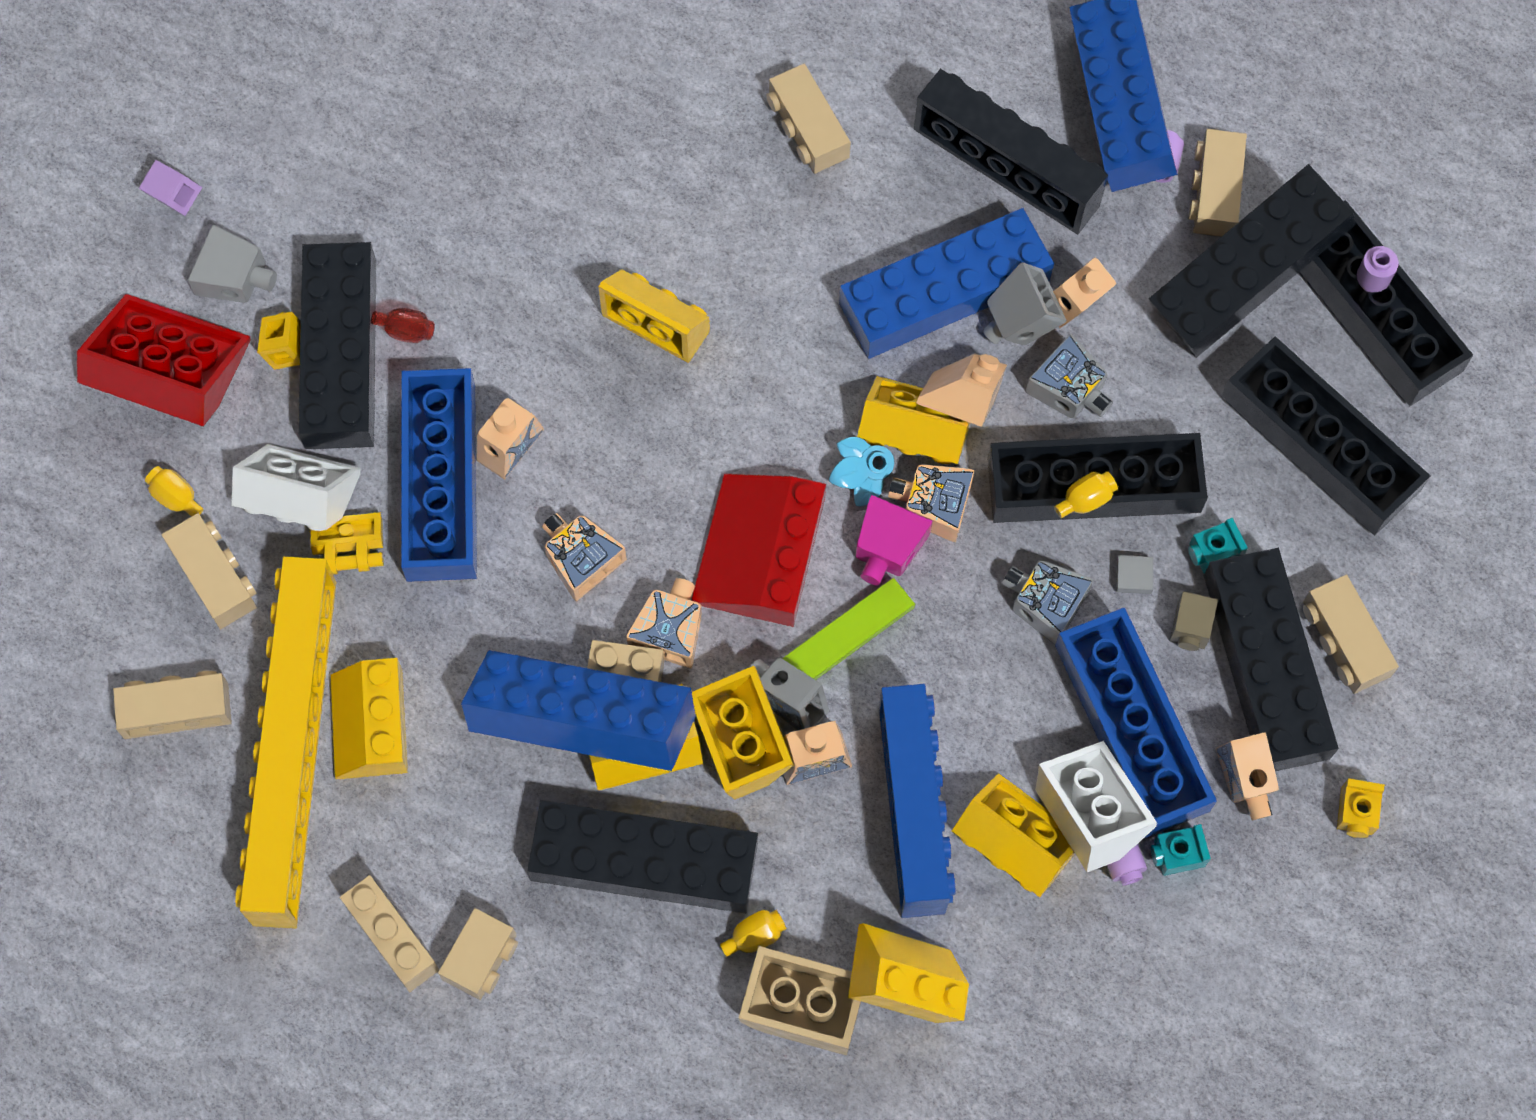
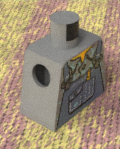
M1072 334L1062 342L1029 378L1026 393L1073 419L1085 407H1088L1099 417H1102L1113 404V401L1100 391L1105 385L1108 375L1106 370Z
M1038 561L1030 575L1012 566L1002 584L1019 593L1013 606L1014 613L1050 642L1056 644L1059 633L1067 630L1088 595L1093 579L1045 561Z
M782 658L776 659L771 666L760 659L751 665L757 669L773 712L795 729L801 730L818 725L830 711L823 685Z

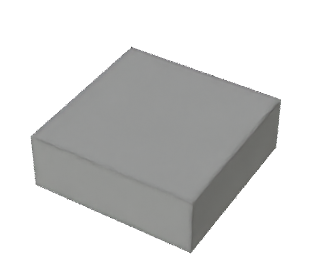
M1118 555L1116 592L1152 594L1153 557Z

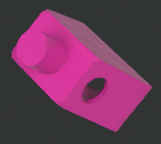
M871 495L856 548V558L866 562L860 577L872 585H880L886 571L896 576H901L928 539L933 521Z

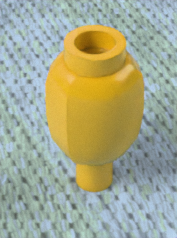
M156 466L146 476L145 482L149 485V493L160 504L172 511H185L191 517L197 513L201 515L204 508L194 501L193 488L177 472L172 469H162L160 466Z
M1108 471L1103 474L1098 472L1089 473L1069 487L1066 500L1054 506L1055 511L1062 519L1072 512L1085 514L1096 510L1111 500L1113 492L1118 490L1117 483Z
M777 909L771 913L767 910H761L738 923L734 928L733 937L720 943V946L726 957L739 950L745 953H753L758 950L759 946L766 948L775 943L780 938L781 932L786 930L787 927Z

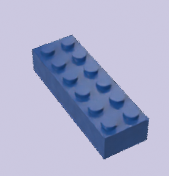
M1092 0L1069 7L1104 170L1108 174L1107 180L1111 192L1178 175L1137 0Z
M1021 208L841 285L839 305L864 353L870 359L989 308L988 299L1020 263L1023 262L1043 269L1048 281H1050L1054 262L1024 208Z
M471 368L402 371L401 568L407 582L477 579L475 382Z
M1125 607L1060 632L1055 648L1099 742H1105L1157 822L1156 827L1144 839L1209 813L1217 802L1216 797Z
M488 650L461 702L469 732L672 771L696 717L690 687Z
M925 684L882 687L878 709L901 918L945 915L948 904L953 903V895L956 894L954 873H947L946 868L949 867V859H951V844L949 836L943 837L942 833L945 831V823H947V809L945 801H939L938 798L941 795L940 787H943V775L941 765L934 764V761L937 760L936 752H939L937 730L930 729L933 724L932 717L935 716L933 695H926Z

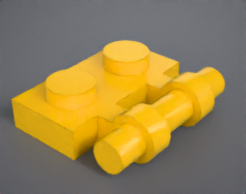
M381 512L343 516L342 519L327 530H311L310 546L312 554H324V558L321 559L327 560L333 575H337L341 570L358 569L359 572L370 571V567L384 566L382 552L369 553V549L383 548V520ZM356 551V555L337 557L338 552Z

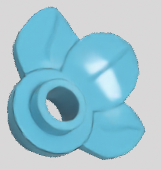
M849 437L839 441L837 448L844 459L839 461L833 468L829 476V482L841 488L854 489L855 505L865 506L868 504L871 495L879 497L882 493L883 480L891 474L894 468L893 454L884 446H870L865 440L858 437ZM876 456H880L883 460V465L880 469L874 468L872 464Z

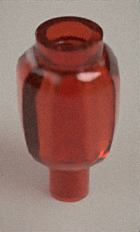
M396 308L387 313L374 311L371 316V324L384 327L386 333L391 338L415 344L423 340H431L434 334V321L428 320L426 314L421 311Z

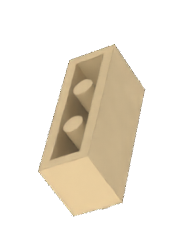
M805 63L769 79V93L766 94L769 106L773 112L778 111L781 115L784 132L788 138L793 137L798 145L797 153L804 165L809 164L813 173L816 174L850 158L851 142Z
M1207 129L1203 141H1197L1194 160L1200 161L1199 170H1194L1191 190L1197 191L1196 200H1191L1188 216L1189 220H1194L1193 233L1222 237L1239 223L1246 133Z
M199 513L161 534L220 630L257 608L251 598L257 594L247 576L240 579L234 569L239 564L229 548L222 551L216 541L222 537L211 520L204 523Z
M1346 574L1309 591L1303 601V612L1308 622L1312 625L1315 624L1321 634L1320 642L1324 651L1328 655H1332L1336 661L1338 676L1345 686H1349L1353 694H1356L1391 678L1399 666L1348 575Z
M201 671L196 674V677L183 679L180 676H165L160 679V682L147 684L144 681H130L125 683L124 687L113 688L116 730L124 739L232 724L229 685L223 674L216 671Z
M370 875L340 896L346 908L409 993L439 971L429 953Z

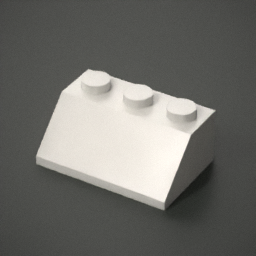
M267 444L233 467L232 506L243 508L250 514L273 516L280 522H296L307 525L311 530H327L343 518L359 479L361 468Z
M1104 741L1039 764L1035 790L1086 872L1119 861L1156 827V820Z

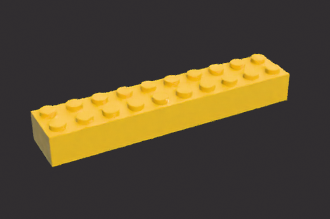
M283 557L282 568H277L275 573V589L279 590L278 602L272 603L270 613L271 623L275 624L273 637H268L266 645L267 658H271L269 671H264L262 677V691L266 693L265 706H260L258 710V727L262 728L261 741H256L254 744L253 760L254 763H258L256 777L252 776L249 783V797L253 799L252 812L246 813L244 824L245 834L249 835L248 847L243 848L241 851L240 869L244 871L243 885L237 886L235 897L236 907H240V912L252 926L297 929L337 584L327 560L321 558Z

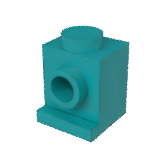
M1232 517L1222 524L1194 534L1189 543L1188 552L1194 565H1200L1203 573H1205L1211 561L1245 555L1248 547ZM1218 541L1221 548H1216L1211 543Z
M1201 824L1194 825L1191 828L1158 834L1154 840V845H1151L1153 863L1155 867H1161L1163 876L1204 868L1211 860ZM1182 843L1185 846L1186 853H1177L1174 849V844Z

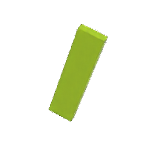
M893 577L782 659L817 680L913 610L915 603Z

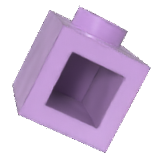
M155 160L139 189L186 216L202 187L183 174Z

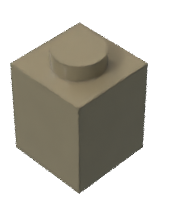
M1183 591L1177 604L1170 642L1178 643L1180 648L1189 651H1197L1199 648L1205 649L1210 640L1218 599Z

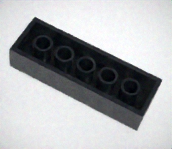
M940 68L918 95L914 130L1075 234L1078 235L1100 207L1108 174L1098 164L1084 160L1070 146L1059 144L1048 137L1043 129L1037 126L1032 127L1021 120L1013 110L1004 109L994 103L986 93L972 89L956 74H949Z
M1307 164L1149 297V302L1156 313L1197 358L1356 225L1354 212L1310 164Z
M1344 200L1346 205L1354 212L1356 225L1300 272L1405 402L1412 406L1464 372L1473 354L1399 264L1386 289L1379 292H1368L1360 286L1357 280V271L1366 252L1373 247L1383 245L1349 203Z
M371 242L302 244L298 434L305 449L374 447L376 258Z
M1276 336L1227 381L1221 397L1374 536L1421 492L1431 477L1429 473Z
M1200 433L994 442L990 444L987 457L993 523L1201 513L1208 499ZM1108 471L1113 476L1118 490L1113 492L1109 502L1085 514L1072 512L1062 519L1058 516L1054 506L1066 500L1069 487L1077 480L1092 472L1103 474Z
M1279 547L1211 561L1203 576L1210 598L1218 599L1215 617L1249 735L1252 736L1266 732L1275 772L1330 760L1339 747Z
M540 800L527 872L530 881L747 914L758 846V833Z

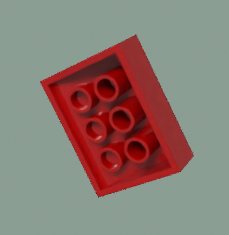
M125 294L77 350V383L204 427L220 406L250 343L251 336Z
M724 474L691 601L699 603L702 607L794 627L825 502L826 484L793 476Z

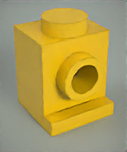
M281 312L277 315L262 317L257 353L274 370L300 365L301 321L293 312Z
M1348 778L1340 791L1336 829L1345 830L1347 835L1356 838H1367L1369 835H1373L1379 829L1382 793L1384 792L1385 784ZM1357 804L1367 806L1368 812H1360L1357 809Z

